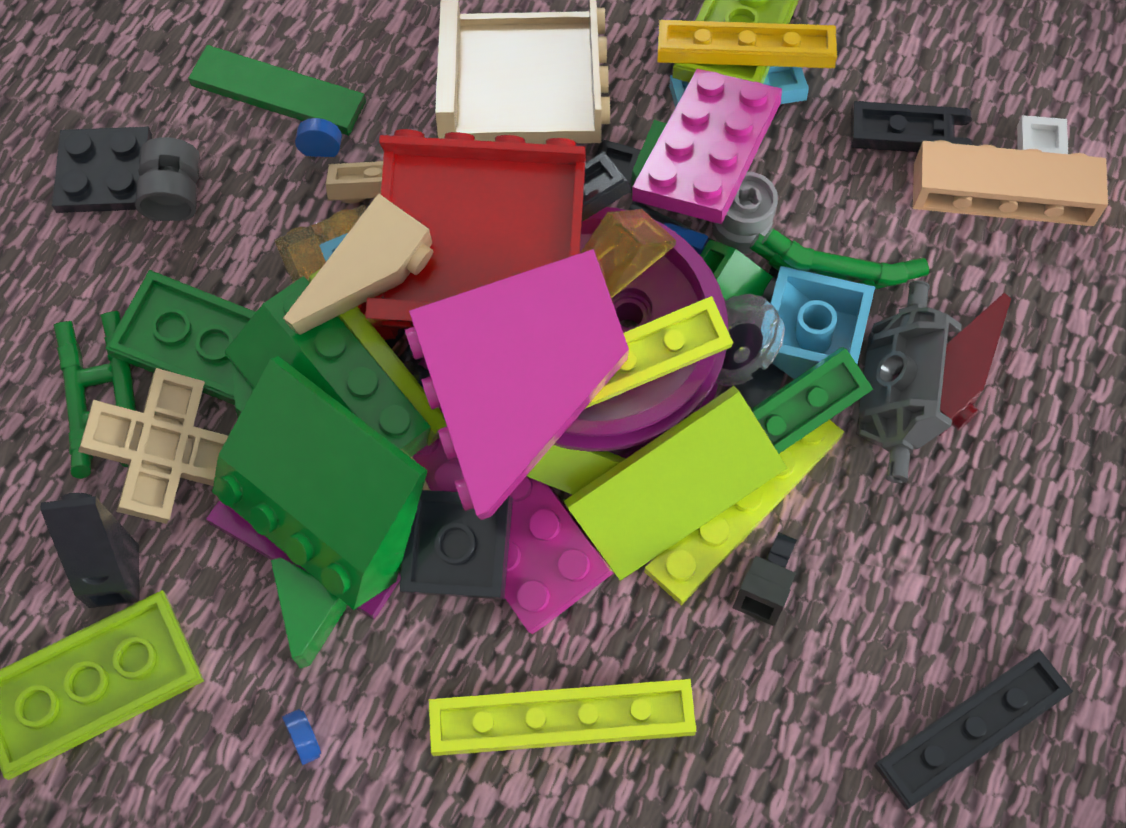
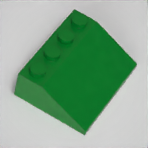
M275 356L269 360L218 455L212 493L224 505L232 508L250 523L259 534L264 535L286 553L292 562L300 565L322 583L328 592L337 596L355 610L396 583L428 470L282 358Z

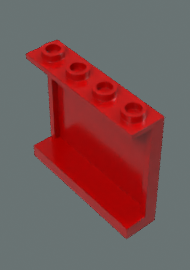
M410 129L394 131V136L380 135L379 143L384 151L381 195L430 230L433 242L430 248L433 249V254L419 274L414 275L410 272L402 284L374 298H367L366 319L373 326L414 327L410 310L580 254L586 165L585 146H576L575 141L566 138H550L546 140V144L525 143L524 138L514 135L496 136L495 141L475 140L473 135L462 132L446 133L444 139L425 138L424 133Z

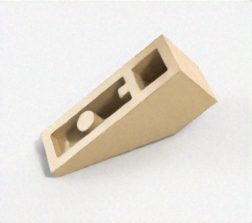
M378 193L283 319L293 331L301 335L366 302L367 298H374L402 284L410 272L414 275L419 274L433 254V249L430 248L433 243L430 230Z

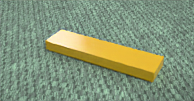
M659 20L658 63L835 68L837 43L835 25Z

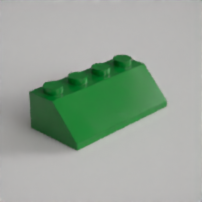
M304 276L263 303L226 348L225 355L253 389L269 360L279 356L409 457H412L428 443L431 426L338 316L301 335L293 331L285 322L284 316L310 284Z

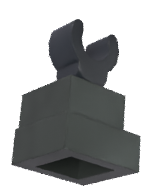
M778 532L767 560L755 556L749 572L747 571L732 607L733 609L775 627L796 575L795 572L786 569V565L797 539Z

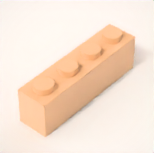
M938 140L934 142L923 141L914 162L913 209L1094 226L1108 206L1106 158L1092 157L1082 153H1049L1038 149L997 148L993 145L952 144L949 141Z

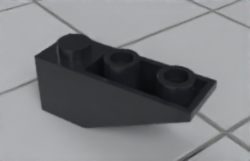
M68 493L62 495L58 501L41 502V513L74 596L88 608L139 602V544L98 498L86 493Z

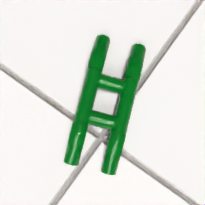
M771 228L765 236L759 233L749 249L766 259L767 264L778 271L780 266L874 286L875 290L904 284L907 280L925 277L929 274V265L925 258L888 264L841 256L803 247L796 241H791L774 228Z
M119 311L100 314L106 346L121 321ZM65 321L53 324L58 344L57 351L60 368L63 372L69 421L70 472L73 477L83 479L91 474V460L93 459V455L78 452L90 412L87 411L85 388L113 382L115 406L136 411L130 363L108 355L110 363L84 369L73 322ZM120 462V464H121L122 466L128 468V466H129L128 464H125V463H121V462Z

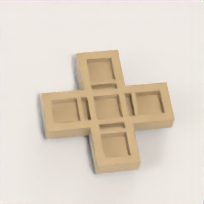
M156 368L143 413L93 400L78 452L129 465L116 512L167 524L170 520L180 478L213 486L218 455L228 435L194 427L205 381Z

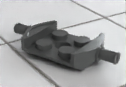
M920 280L909 283L907 307L899 309V313L874 323L868 337L864 376L873 390L860 399L856 435L890 452L886 479L893 483L908 482L909 461L913 450L919 449L952 425V419L940 412L948 333L961 331L962 324L946 313L927 307L930 285ZM901 369H902V372L900 373V375H899L895 380L892 381L893 376H895L896 374H898V373L901 371Z

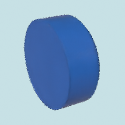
M320 118L307 119L301 122L297 128L295 145L305 156L335 157L340 150L342 134L339 128L328 120Z
M297 709L282 716L302 766L320 758V747L304 711Z

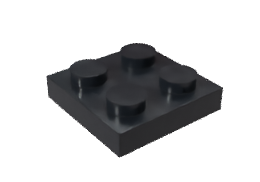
M149 126L60 130L52 207L55 212L137 210L135 197L137 181L140 177L138 173L139 156L142 144L152 139Z
M422 490L402 560L399 591L407 594L504 600L513 498L509 495L491 517L480 520L474 508L467 511L464 510L458 492Z

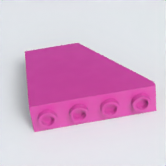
M594 249L410 310L414 327L405 329L415 360L424 357L430 373V377L421 379L429 405L432 410L441 407L447 427L438 429L447 459L450 460L457 457L464 476L455 480L461 503L465 511L474 508L480 520L491 517L628 360L629 353L625 336Z

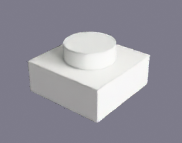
M1022 115L1017 125L1018 150L1038 149L1042 152L1068 154L1067 119Z

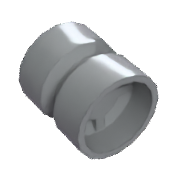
M755 172L746 173L723 223L712 222V233L717 242L733 247L742 254L754 252L749 247L759 233L765 236L772 228L778 204V193L770 180Z

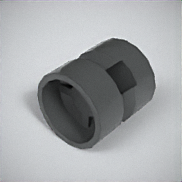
M171 137L154 138L142 144L138 166L140 177L137 181L135 206L137 211L143 216L154 221L189 220L194 216L197 206L198 189L196 183L199 179L200 154L192 144Z

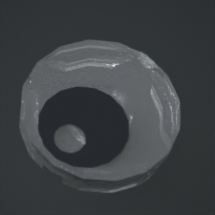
M744 294L731 297L725 301L728 314V332L733 345L726 350L723 366L716 381L717 384L724 386L743 384L753 379L750 374L759 367L765 370L778 354L783 344L785 326L776 308L763 296Z

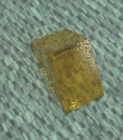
M643 209L607 212L580 253L594 249L612 299L676 245V239Z

